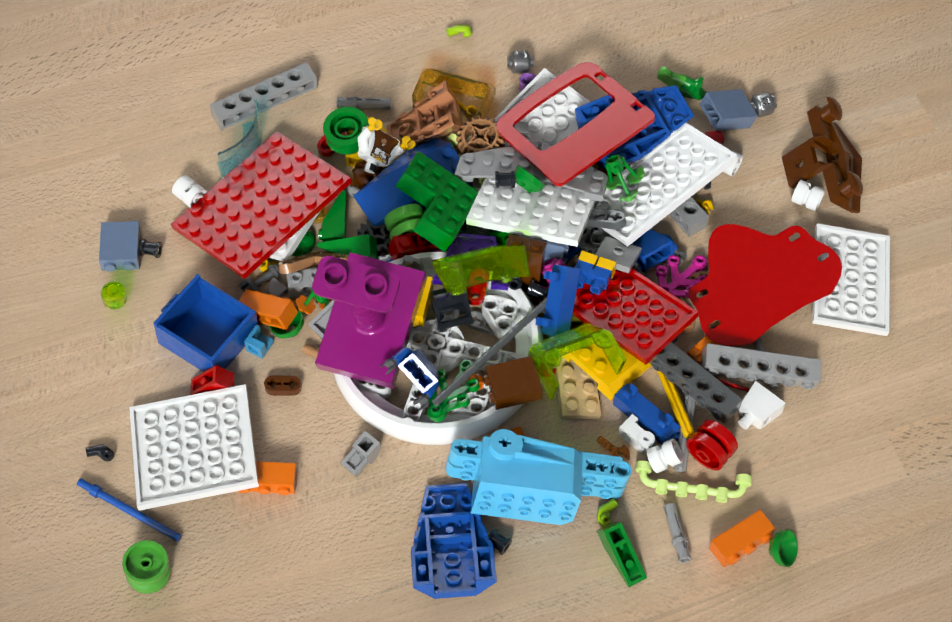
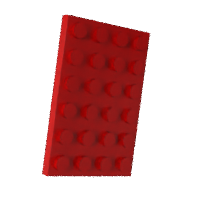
M633 268L630 273L616 269L613 278L609 281L607 290H602L600 295L592 293L590 291L591 285L586 283L583 288H577L572 313L645 365L699 317L698 311Z

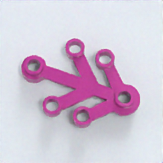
M675 255L669 256L667 265L670 267L672 282L668 285L666 282L667 267L660 265L656 268L659 286L675 297L689 298L690 288L707 277L699 276L698 279H688L695 272L706 270L707 260L701 255L693 258L692 264L680 275L678 272L679 258ZM677 287H687L686 290H675Z

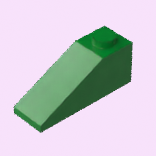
M346 190L339 194L322 221V229H319L318 232L319 240H322V242L346 238Z
M370 234L317 243V247L330 253L349 255L351 252L378 259L377 240Z
M613 522L597 530L604 549L628 587L647 578L621 522Z

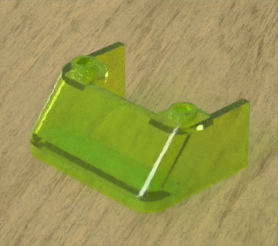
M525 245L490 246L432 261L435 273L446 291L452 293V296L466 293L469 286L493 280H501V283L513 281L512 278L530 276Z
M585 324L530 346L528 356H532L538 377L550 400L555 398L560 386L552 369L560 365L562 361L561 356L592 344H596V346L603 349L616 375L620 374L626 358L610 331L594 324Z

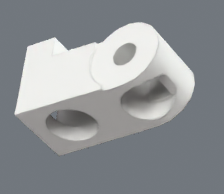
M632 414L619 427L618 435L639 452L647 453V450L654 446L655 437L651 432L641 428L637 424L638 418Z

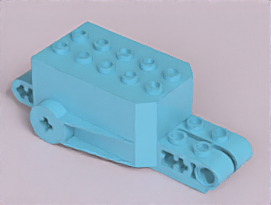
M499 429L491 437L483 436L482 442L466 439L454 440L450 447L445 471L450 477L473 480L472 514L563 525L573 522L581 502V495L596 496L603 499L620 498L632 474V467L629 463L622 461V457L581 452L575 448L516 435L511 430Z

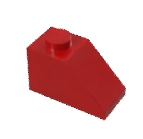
M215 365L191 379L190 395L234 387V373Z

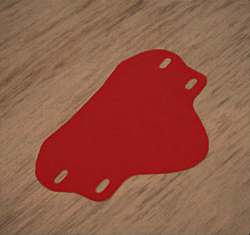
M724 224L718 226L712 232L709 239L708 276L692 286L688 295L698 311L701 328L709 339L717 344L726 346L749 345L755 342L772 326L797 310L830 295L841 277L842 263L832 248L815 240L804 228L797 225L790 226L777 235H768L745 226ZM793 234H800L798 239L794 241L789 240V237ZM828 253L829 257L825 260H817L820 255ZM708 290V294L702 298L696 296L700 291ZM715 320L720 321V325L714 329L709 328V324Z

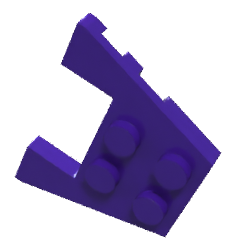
M458 233L451 243L446 257L441 262L439 270L433 277V284H446L450 286L452 269H483L486 272H492L491 289L508 291V280L505 276L496 238L494 236Z

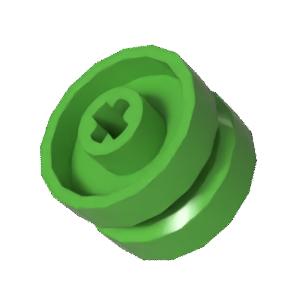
M404 205L386 215L384 223L390 232L389 237L391 240L393 236L415 233L413 229L424 213L421 205Z
M147 540L136 542L123 555V570L129 585L134 590L140 593L151 594L161 590L170 580L171 566L166 550L160 544Z

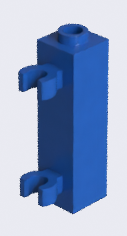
M553 264L552 272H544V279H550L544 318L537 317L535 325L542 326V334L549 335L548 339L560 341V337L568 338L580 274V269Z
M627 383L614 395L613 405L627 417H630L632 414L638 418L637 424L645 431L651 432L655 440L661 445L670 439L678 441L681 426L673 421V416L669 413L665 414L640 394L635 385Z

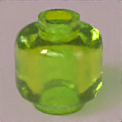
M116 281L106 283L101 289L103 304L112 310L123 307L127 301L125 287Z

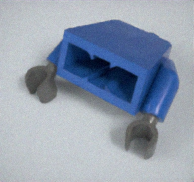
M648 230L631 244L642 248L635 264H639L637 272L648 278V275L643 273L642 270L647 271L665 261L671 255L675 254L679 258V265L682 263L681 259L685 262L687 254L684 251L678 250L679 247L670 235L661 234L654 230Z
M402 348L391 359L383 362L380 368L386 366L388 372L385 374H389L398 365L422 392L423 396L415 399L413 402L414 405L420 403L421 407L419 410H422L429 406V399L432 398L439 387L437 369L419 349L413 351L410 348Z

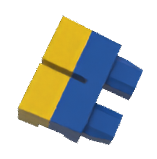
M582 251L575 268L580 269L577 288H583L586 283L591 285L590 291L592 293L600 295L602 290H607L609 281L615 274L616 262L600 257L598 260L597 255Z

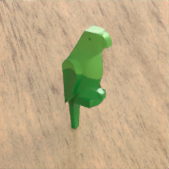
M661 67L659 69L657 78L668 86L676 85L683 97L701 100L707 93L702 88L703 77L692 79L687 75L667 69L668 67Z

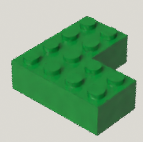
M419 151L395 185L399 190L426 207L413 231L444 252L456 238L479 191Z

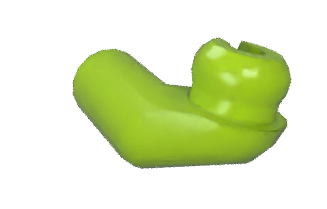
M458 24L446 28L448 37L462 32L465 38L473 34L472 28L469 25Z
M614 499L600 506L597 510V521L602 526L610 523V512L618 507Z

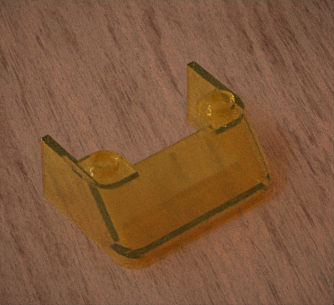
M438 68L422 71L412 93L413 104L417 100L419 103L421 102L428 85L435 87L446 80L452 92L481 99L482 103L478 110V116L480 115L482 119L486 117L496 94L494 84Z

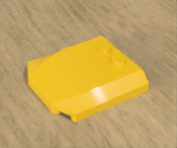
M583 323L573 331L568 338L563 339L554 349L567 362L574 361L598 383L597 389L610 401L614 399V395L627 383L629 385L632 384L652 367L650 363L645 365L586 323Z

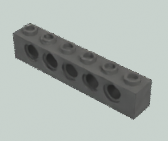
M672 342L649 362L656 371L663 373L671 383H675L680 387L684 394L690 395L700 407L706 408L715 419L720 420L724 424L740 409L743 399Z

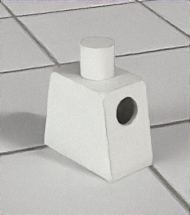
M755 381L742 401L738 412L742 418L738 421V424L743 429H748L751 425L762 429L783 413L785 402Z

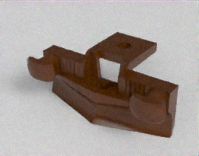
M826 97L828 104L822 108L815 106L807 111L813 137L782 156L788 185L794 189L800 180L807 181L823 172L830 202L851 213H859L860 200L863 193L861 182L862 157L837 123L832 122L842 119L841 105L833 97ZM815 148L826 154L827 164L817 160Z

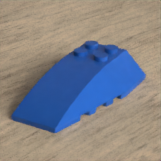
M676 85L654 88L651 91L640 90L637 93H631L639 102L653 111L655 121L596 162V164L606 169L604 164L612 155L624 156L628 164L640 160L666 140L671 133L692 119L694 114ZM606 95L575 108L578 129L602 113L615 100L611 96ZM637 105L632 107L635 111L640 109Z
M435 138L404 152L354 195L355 200L373 227L384 225L386 215L404 205L419 204L425 211V206L399 190L395 185L418 151L454 175L460 157L449 142ZM465 182L471 187H473L472 182Z
M467 483L431 485L425 488L421 513L418 518L417 530L415 531L414 542L411 548L412 580L414 589L434 599L477 596L497 582L493 544L489 540L480 514L471 513L472 495Z

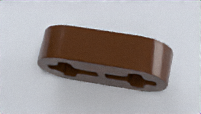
M273 375L267 377L264 381L266 393L273 396H294L299 394L302 389L301 380L297 376ZM272 383L276 384L274 388L270 387ZM291 383H295L294 388H290Z

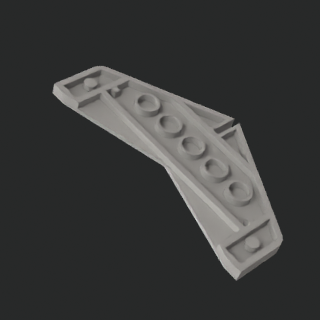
M540 141L531 142L537 149H539ZM543 142L541 151L548 149L551 145ZM512 146L463 154L459 159L454 174L464 182H473L474 178L495 177V171L499 173L515 172L516 167L519 165L539 181L550 182ZM589 167L563 185V187L584 193L585 198L603 202L608 176L602 171Z

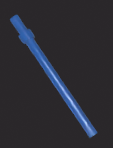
M82 478L78 480L77 485L88 491L89 495L101 498L176 542H179L181 539V534L108 494L97 484L92 485Z

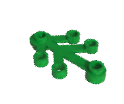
M468 359L463 360L460 363V372L456 378L470 367L473 362ZM437 370L439 386L442 392L448 386L446 381L447 375L444 370ZM474 378L468 380L466 386L458 387L439 406L434 405L432 402L437 395L436 390L432 398L429 399L431 404L427 411L429 418L434 422H441L447 417V412L459 407L468 406L470 399L467 393L479 390L478 380ZM457 398V401L449 403L450 400Z

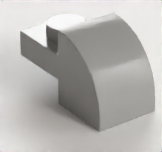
M366 431L352 445L353 449L341 462L342 466L356 477L369 463L372 464L381 449L380 442Z

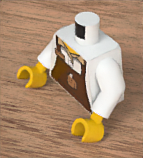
M374 117L369 118V126L363 127L361 134L357 138L358 156L367 161L364 171L375 174L377 167L388 166L405 151V148L412 149L416 144L409 136H404L402 144H399V140L380 130L383 123L380 119L376 120Z

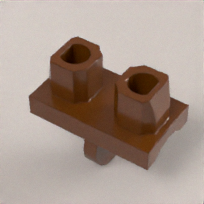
M363 161L356 162L355 168L352 169L353 179L350 186H358L361 190L380 174L383 167H377L375 174L364 171L366 164Z

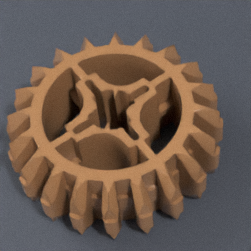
M479 115L478 119L472 117L471 122L465 120V126L462 125L460 127V131H457L458 137L456 138L458 142L457 148L461 151V155L505 146V140L497 132V123L494 118L489 120V117L486 115L482 119ZM472 134L473 137L467 143L468 137ZM495 135L494 141L492 142V144H489V141L492 139L491 137Z

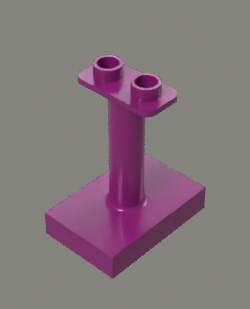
M351 252L349 253L348 260L333 256L323 257L318 264L312 289L317 296L335 301L315 361L317 368L394 389L400 368L396 365L392 372L385 374L388 372V368L386 366L380 368V365L387 359H391L402 348L407 347L427 281L426 273Z

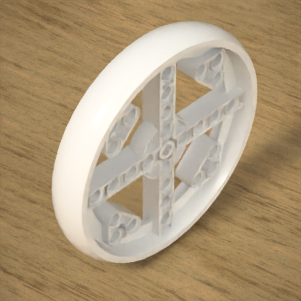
M426 252L409 256L423 263L426 276L434 277L447 252ZM404 257L389 263L404 266ZM452 269L450 286L458 285L459 289L463 288L466 291L469 276L473 270ZM487 272L489 284L486 292L487 296H485V300L482 303V315L496 337L501 339L533 310L534 306L521 288L512 290L508 287V291L491 289L492 272ZM458 310L444 313V318L441 322L458 318ZM537 317L515 336L516 353L500 349L479 370L486 371V366L532 356L539 377L544 355V340L541 326L535 325ZM435 319L425 321L424 327L417 326L412 328L406 348H410L413 351L419 349L430 362H435L433 365L437 370H444L447 373L460 365L463 360L468 359L474 363L491 347L465 341L462 332L457 326L445 329V331L439 333ZM333 373L345 400L363 420L389 436L415 444L448 445L457 439H475L505 423L523 405L520 404L496 410L494 403L489 401V386L485 387L484 384L481 390L467 393L470 399L468 406L449 411L451 415H447L443 421L434 422L428 415H425L427 407L419 410L421 404H413L414 400L419 398L416 397L417 395H423L414 383L403 410L385 400L391 395V388H379L380 385L369 382L360 383L362 380ZM485 392L486 394L480 395L478 393ZM457 398L450 400L449 403L457 401ZM474 409H480L481 411L475 412V411H473V410H474Z

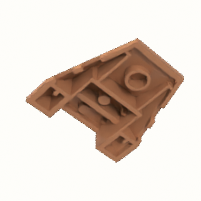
M446 80L427 92L428 96L420 103L417 100L413 104L415 107L407 114L403 112L387 126L388 134L399 140V144H402L404 136H409L415 143H420L449 135L462 127L460 106Z

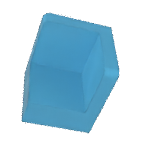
M256 324L244 341L246 351L263 359L273 345L274 339L262 334L260 326Z

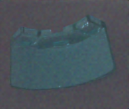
M254 99V121L242 124L243 138L232 147L218 153L219 161L217 165L222 179L230 171L243 163L262 142V129L257 99Z

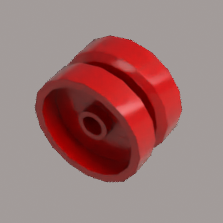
M705 420L697 428V432L693 433L686 441V447L693 458L708 469L719 471L726 464L728 458L737 451L738 443L726 427L716 421Z

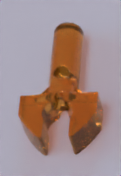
M603 436L597 438V442L612 453V456L624 455L625 458L630 459L629 449L625 445L616 447Z

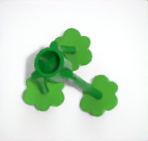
M610 156L604 164L608 174L606 188L613 190L617 186L622 185L626 194L620 196L619 200H625V202L632 201L636 198L635 195L638 194V189L629 192L621 172H623V167L625 166L630 172L626 180L631 185L642 180L645 175L644 168L632 169L624 156Z

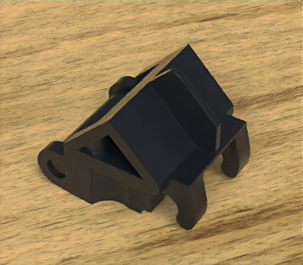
M444 284V288L431 291L429 299L435 314V323L439 333L443 332L444 329L467 323L469 325L473 324L467 292L463 288L459 289L458 285L448 287ZM458 310L459 314L466 315L441 322L444 318V313Z

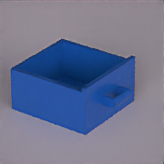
M198 274L179 295L175 294L161 309L162 314L153 323L158 344L203 372L215 365L226 369L245 347L244 341L256 324L258 325L256 311L205 281Z

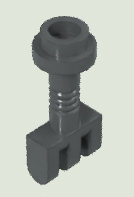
M270 264L267 266L268 271L258 279L252 281L248 277L239 284V287L243 292L246 289L261 292L258 288L272 277L275 279L279 277L280 272L277 265Z

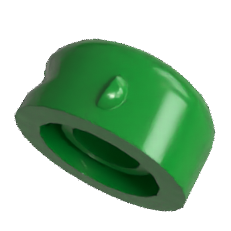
M342 107L332 111L326 117L323 124L326 142L331 150L343 155L357 153L359 151L357 138L361 134L363 127L369 126L368 118L361 110L354 107ZM345 131H354L347 136L341 135Z

